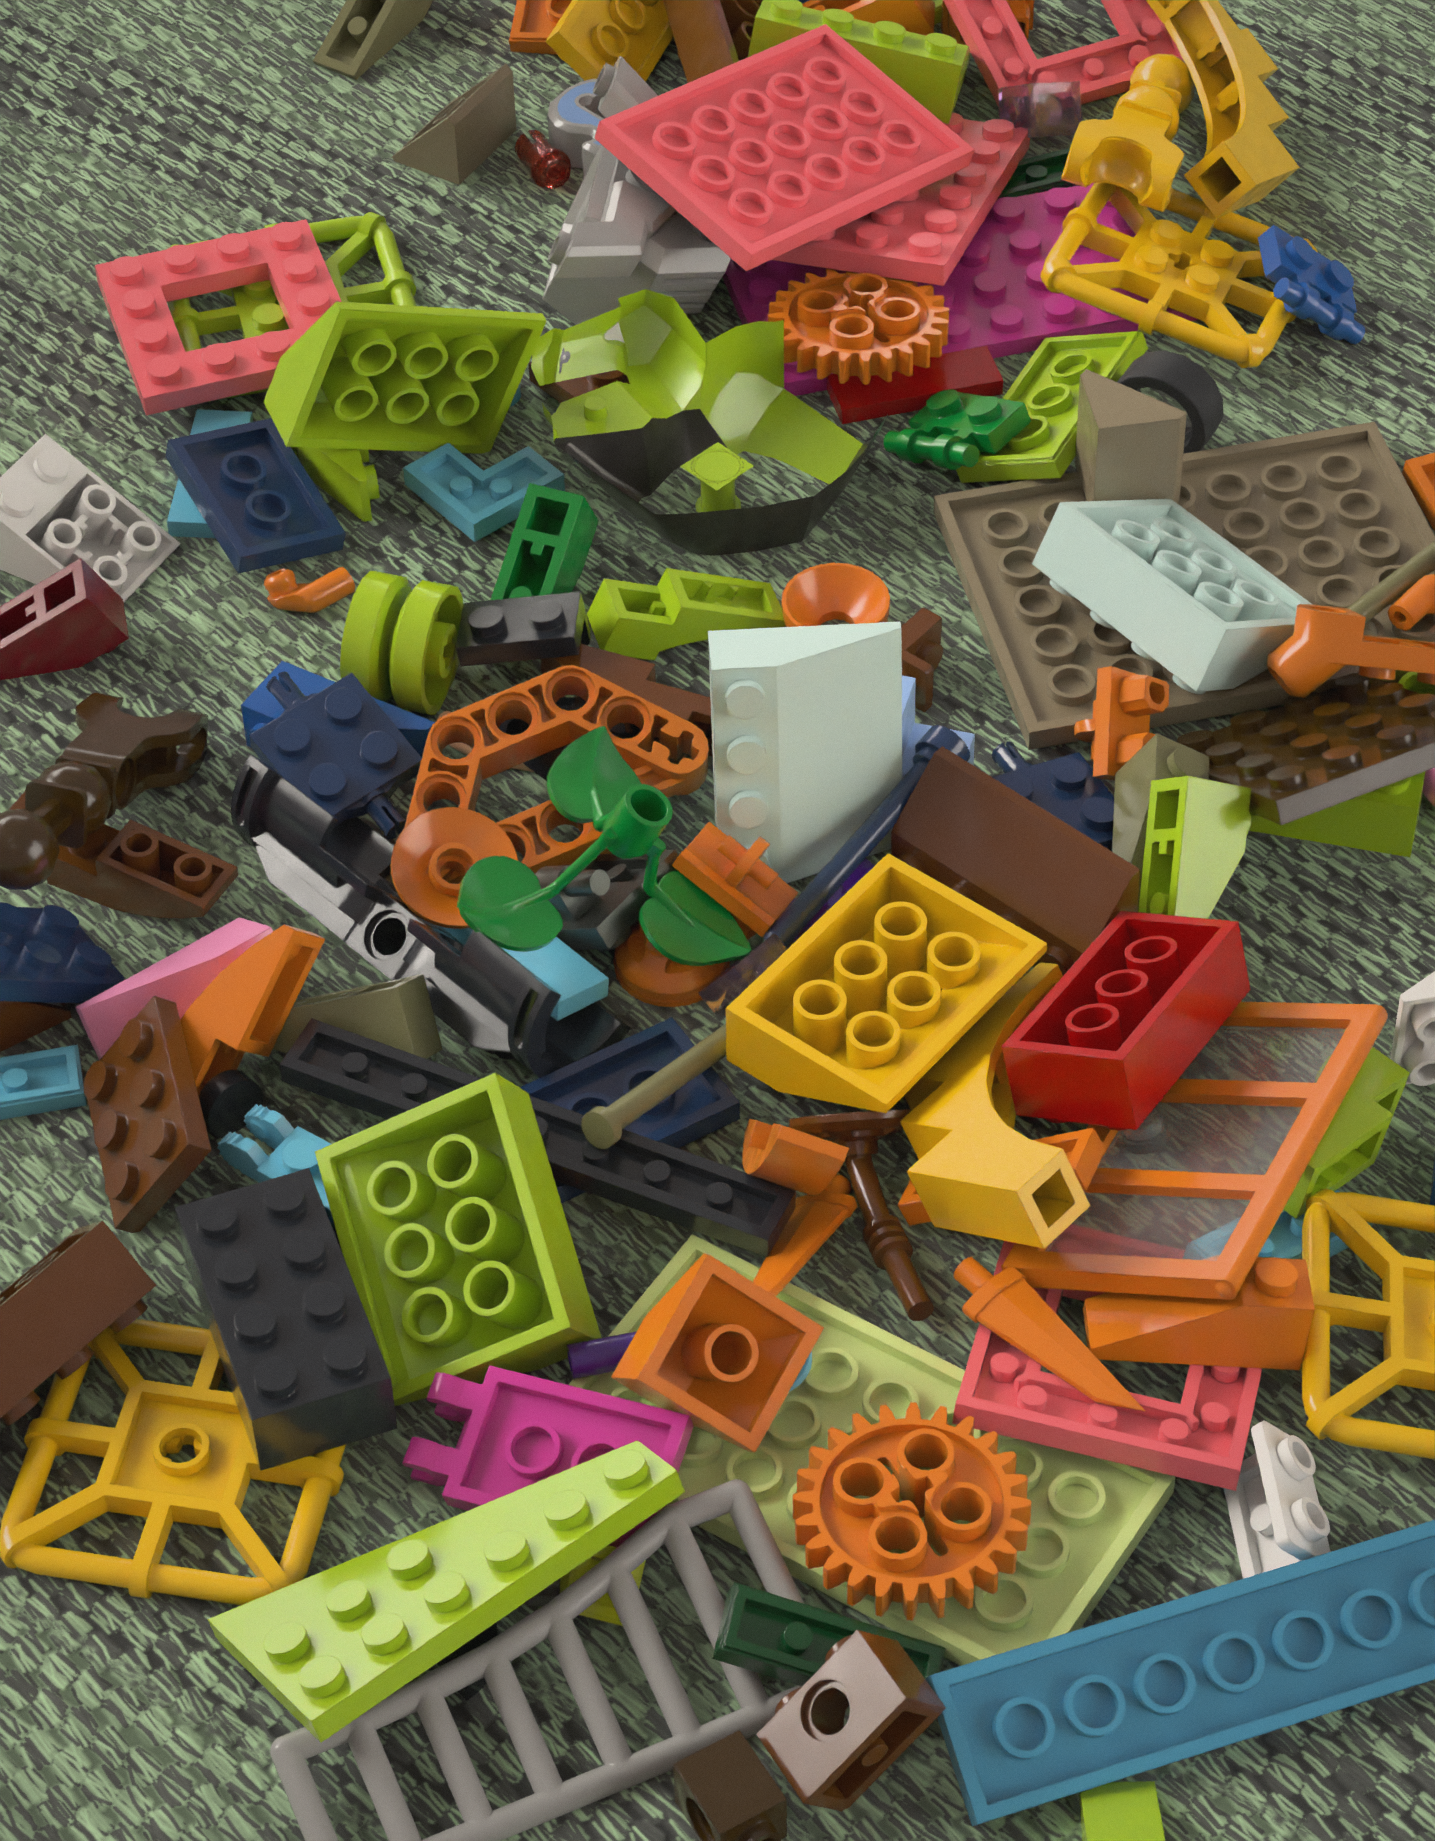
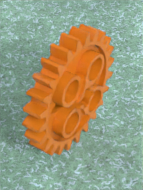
M826 268L825 277L821 278L809 272L805 274V284L791 280L788 282V291L778 290L776 292V302L769 303L768 322L783 320L784 363L797 361L798 372L802 373L815 368L817 369V379L820 380L833 373L838 374L839 383L844 384L851 376H858L863 384H869L871 375H879L883 380L890 382L892 381V372L894 371L911 376L913 374V365L928 368L930 366V357H941L942 346L948 345L949 308L944 307L943 295L933 296L934 286L932 285L918 287V282L881 277L872 273L846 271V273L839 274L834 269Z
M910 1402L905 1418L895 1419L892 1411L886 1404L880 1405L879 1423L871 1425L863 1416L855 1413L852 1415V1434L850 1436L837 1428L831 1427L828 1429V1449L811 1446L809 1449V1468L798 1469L797 1493L793 1494L796 1544L805 1545L806 1566L808 1569L823 1567V1587L827 1590L847 1582V1604L854 1606L868 1594L875 1597L876 1616L882 1617L892 1602L902 1603L906 1620L913 1621L917 1613L918 1603H928L933 1613L938 1618H943L945 1614V1600L947 1598L954 1597L962 1606L970 1609L973 1607L974 1585L988 1593L995 1594L998 1591L999 1572L1014 1574L1016 1571L1017 1551H1026L1028 1526L1031 1520V1500L1027 1499V1475L1016 1474L1017 1455L1014 1451L997 1454L998 1434L995 1431L984 1434L977 1439L974 1438V1417L970 1415L954 1427L947 1424V1407L940 1406L931 1420L921 1419L920 1410L916 1402ZM884 1465H887L891 1469L892 1475ZM920 1467H929V1468H933V1469H931V1470H922V1469H918V1468H920ZM862 1495L869 1496L870 1498L859 1499L854 1498V1496ZM963 1520V1521H968V1522H971V1523H968V1524H957V1523H954L953 1521ZM931 1544L941 1556L934 1553V1551L930 1547ZM893 1549L905 1550L907 1552L898 1554L891 1553L888 1551Z

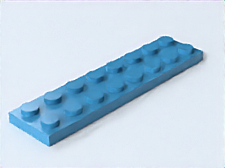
M1435 1520L925 1678L946 1707L937 1718L972 1827L1435 1680Z

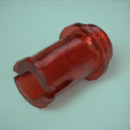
M538 130L528 131L530 137L536 142L534 144L530 142L524 133L520 135L515 144V153L531 169V177L534 182L542 188L548 187L551 189L564 185L571 173V162L567 154L560 149L554 148L547 141L545 135Z

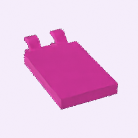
M489 1365L483 1384L467 1381L450 1374L436 1372L427 1395V1400L437 1404L434 1411L437 1416L457 1422L465 1421L456 1448L444 1446L424 1438L412 1437L402 1463L404 1466L413 1469L410 1476L411 1479L435 1486L445 1485L442 1497L448 1506L469 1511L637 1440L679 1472L694 1425L690 1416ZM660 1510L613 1541L609 1546L616 1548L620 1546Z

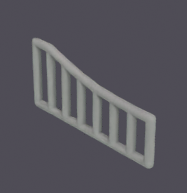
M734 1479L665 1506L613 1552L550 1602L488 1642L410 1681L322 1743L305 1727L276 1738L270 1747V1755L305 1841H339L305 1759L348 1743L389 1841H502L673 1770V1764L738 1730L741 1731L745 1739L756 1736L775 1715V1708L780 1700L791 1691L802 1686L797 1685L768 1697L757 1672L719 1661L741 1709L700 1725L631 1573L665 1544L715 1650L725 1602L690 1528L730 1513L766 1592L804 1603L748 1484L742 1480ZM607 1592L673 1736L634 1753L629 1748L573 1622L574 1618ZM547 1638L604 1764L564 1782L560 1777L510 1663ZM482 1678H485L534 1791V1794L495 1810H492L445 1701V1697ZM415 1712L420 1717L464 1823L425 1839H421L376 1731Z

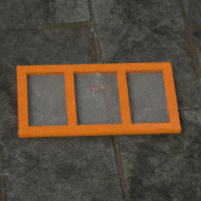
M1240 1002L1137 1130L1116 1131L1110 1130L1105 1126L1088 1125L1086 1129L1094 1127L1105 1147L1087 1191H1084L1090 1207L1045 1249L1015 1243L1001 1266L1002 1271L1010 1266L1015 1267L1026 1277V1282L1032 1288L1234 1299L1388 1019L1385 1008L1378 1004Z

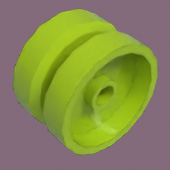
M369 571L361 579L353 595L346 617L341 643V679L353 673L372 697L387 702L393 696L398 708L435 715L440 710L448 694L459 665L455 648L463 609V597L459 588L453 585L422 580L412 590L407 577Z

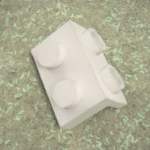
M1265 1420L1251 1428L1256 1453L1242 1461L1236 1491L1224 1488L1243 1579L1330 1552L1327 1539L1330 1525L1318 1501L1312 1475L1316 1470L1313 1455L1299 1437L1295 1435L1290 1436Z

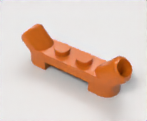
M1299 604L1296 609L1293 635L1267 655L1266 666L1277 683L1292 697L1305 698L1345 665L1359 666V675L1384 680H1395L1396 670L1418 672L1417 681L1435 685V642L1363 635L1366 617L1348 608Z

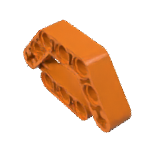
M575 665L561 666L444 715L432 725L427 736L405 827L416 817L428 812L427 808L433 802L440 799L453 801L459 808L475 811L482 780L572 743L582 735L601 726L606 727L617 751L632 768L642 784L655 787L667 798L674 795H688L698 790L705 782L708 773V739L704 732L693 723L585 668ZM565 695H576L586 701L583 707L573 711L561 709L555 703ZM513 718L521 719L529 724L526 731L517 735L506 734L499 729V726L506 720ZM628 722L640 728L641 732L633 738L622 739L613 735L610 730L619 723ZM654 738H660V743L654 741ZM452 743H464L472 748L471 753L461 759H450L441 753L447 745ZM682 753L691 756V759H681L678 765L670 762V758L677 760ZM551 800L496 823L510 838L515 850L524 856L521 863L529 867L534 873H537L539 869L545 866L571 865L602 834V832L595 830L593 822L576 823L568 820L558 812ZM564 824L572 825L581 832L577 839L567 843L554 840L549 833L555 827ZM606 848L600 854H611V852ZM445 869L440 872L442 879L449 883L459 884L462 881V876L456 870Z

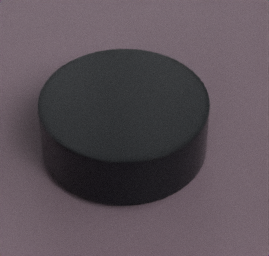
M226 1070L215 1075L204 1085L198 1095L206 1129L218 1138H224L229 1132H238L246 1127L244 1116L256 1104L258 1106L260 1104L263 1105V1093L259 1085L239 1070Z

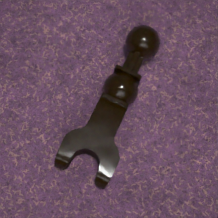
M97 692L92 693L79 703L75 708V721L78 728L83 732L66 747L63 754L56 759L55 765L44 769L37 779L27 784L25 789V809L7 810L0 813V886L10 891L27 890L45 882L54 870L60 852L59 845L75 849L81 848L86 843L87 836L97 832L106 819L111 818L115 814L116 809H124L146 789L177 785L190 780L199 770L207 754L208 715L178 709L159 717L132 716L120 711L124 698ZM181 745L177 751L176 746Z

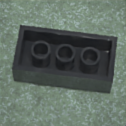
M309 1168L175 1207L184 1258L260 1471L397 1429L390 1374Z

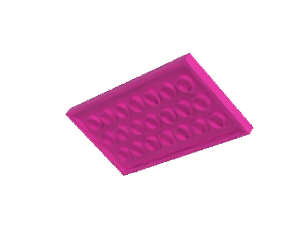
M1094 183L1086 188L1079 185L1067 188H1053L1045 192L998 199L944 286L918 282V287L924 285L934 286L933 296L943 295L944 307L949 308L948 345L942 346V354L987 346L994 359L1036 351L1046 337L1138 331L1139 325L1068 297L1063 293L1049 291L1040 278L1045 259L1063 232L1062 224L1069 211L1080 206ZM1108 200L1099 214L1097 222L1135 237L1134 231ZM1080 245L1071 258L1070 263L1072 265L1119 262L1120 260ZM730 259L722 278L739 318L744 325L757 321L768 322L769 303L776 302V292L778 290L788 291V282L791 280L805 284V274L809 272L821 278L825 277L826 268L770 260L746 272L735 261ZM835 270L839 274L846 273V271ZM1121 288L1111 289L1146 304L1149 302V299ZM1169 307L1166 310L1189 321L1197 320ZM797 361L784 363V389L794 396L827 390V377L822 380L817 379V369L813 368L800 373L797 371Z

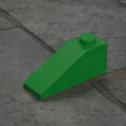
M529 483L490 600L572 592L582 574L599 522L583 495Z

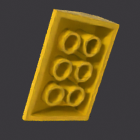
M888 853L726 1007V1059L778 1092L887 1113L1046 953L1047 943Z

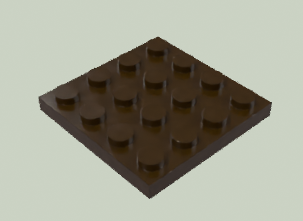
M1352 673L1338 678L1335 681L1336 688L1320 693L1311 692L1305 698L1288 696L1283 700L1284 706L1268 712L1249 711L1238 714L1230 719V726L1213 732L1209 730L1189 732L1178 737L1177 742L1209 756V780L1251 788L1249 812L1283 825L1435 768V695L1420 694L1405 689L1400 683H1387L1375 678L1359 675L1358 673Z

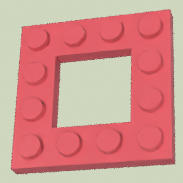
M943 0L964 42L969 46L970 53L1005 120L1013 124L1128 92L1130 77L1135 67L1147 57L1155 54H1173L1183 60L1165 25L1146 0H1101L1119 36L1040 59L1036 58L1006 0Z
M307 219L296 222H282L273 227L240 234L231 233L221 238L189 245H175L166 250L134 257L124 256L111 262L95 265L100 291L146 416L269 388L280 357L336 301L342 302ZM270 280L289 329L270 331L260 336L228 343H216L205 348L185 352L167 302Z
M1069 1228L1054 1251L1186 1259L1187 1255ZM1003 1242L994 1276L1002 1271L1001 1266L1015 1243ZM1033 1288L1056 1314H1058L1062 1296L1085 1301L1086 1298L1107 1293ZM979 1323L955 1403L952 1424L957 1425L970 1415L974 1417V1429L995 1431L998 1435L1236 1491L1262 1368L1189 1365L1180 1404L1129 1392L1145 1410L1139 1411L1097 1404L1055 1374L1043 1372L1042 1365Z

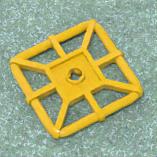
M1094 183L1080 206L1069 211L1062 224L1063 232L1045 259L1040 278L1047 289L1053 293H1063L1068 297L1139 325L1138 331L1148 335H1152L1156 331L1221 358L1234 361L1241 368L1258 367L1263 359L1273 350L1286 324L1292 322L1296 316L1286 311L1284 302L1274 297L1273 292L1239 279L1265 276L1260 250L1238 252L1226 242L1214 239L1208 240L1215 228L1259 246L1258 237L1270 227L1233 212L1216 218L1203 200L1173 189L1166 210L1197 221V225L1192 233L1183 230L1175 222L1163 219L1157 220L1147 207L1138 205V197L1131 191L1108 183ZM1108 200L1134 231L1135 237L1097 222V218ZM1304 239L1309 243L1313 250L1318 252L1315 246L1311 243V241H1309L1308 239ZM1080 245L1120 260L1119 262L1072 265L1070 263L1071 258ZM1121 288L1149 299V302L1146 304L1111 289ZM1226 302L1264 317L1256 334H1247L1224 306ZM1169 307L1204 321L1209 328L1169 313L1166 310Z
M1322 1189L1306 1201V1212L1302 1223V1259H1305L1307 1262L1315 1308L1302 1360V1401L1305 1414L1309 1418L1306 1422V1427L1319 1440L1328 1437L1333 1441L1348 1446L1435 1459V1430L1351 1417L1355 1412L1395 1385L1435 1391V1261L1401 1255L1368 1224L1374 1223L1435 1233V1206L1354 1192H1334L1330 1189ZM1331 1232L1338 1236L1382 1279L1383 1301L1330 1292ZM1339 1325L1382 1332L1384 1361L1333 1396H1330V1327Z
M136 1319L117 1334L108 1326L88 1343L95 1352L94 1356L96 1359L99 1358L126 1395L115 1428L68 1421L90 1359L63 1380L55 1374L40 1417L30 1422L25 1434L24 1442L28 1449L1 1520L0 1558L8 1568L14 1569L18 1567L38 1575L128 1588L130 1596L150 1599L152 1593L156 1592L234 1605H243L304 1579L309 1569L330 1496H336L342 1485L344 1472L340 1467L346 1445L314 1454L313 1457L307 1456L260 1471L233 1393L217 1391L224 1368L210 1329ZM119 1344L202 1356L192 1387L144 1380ZM183 1445L194 1446L196 1457L190 1461L175 1463L172 1462V1459L165 1457L167 1453H179ZM64 1452L104 1457L96 1483L34 1516L55 1456H61ZM251 1479L300 1486L303 1489L279 1564L240 1512ZM106 1512L147 1517L134 1559L45 1546ZM173 1521L222 1529L256 1577L159 1564Z

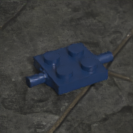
M287 672L278 673L279 680L276 676H273L267 683L266 688L285 710L281 716L249 735L251 748L262 761L338 819L335 826L347 819L369 814L387 839L396 838V831L400 835L405 827L406 819L402 817L389 799L398 787L418 775L422 760L420 755L353 673L348 674L319 693L310 694L309 696H305Z
M1007 741L1006 747L1004 743H1001L993 750L992 759L1004 772V774L994 776V779L1112 851L1114 796L1101 779L1093 777V769L1080 752L1032 765L1025 761L1013 742Z

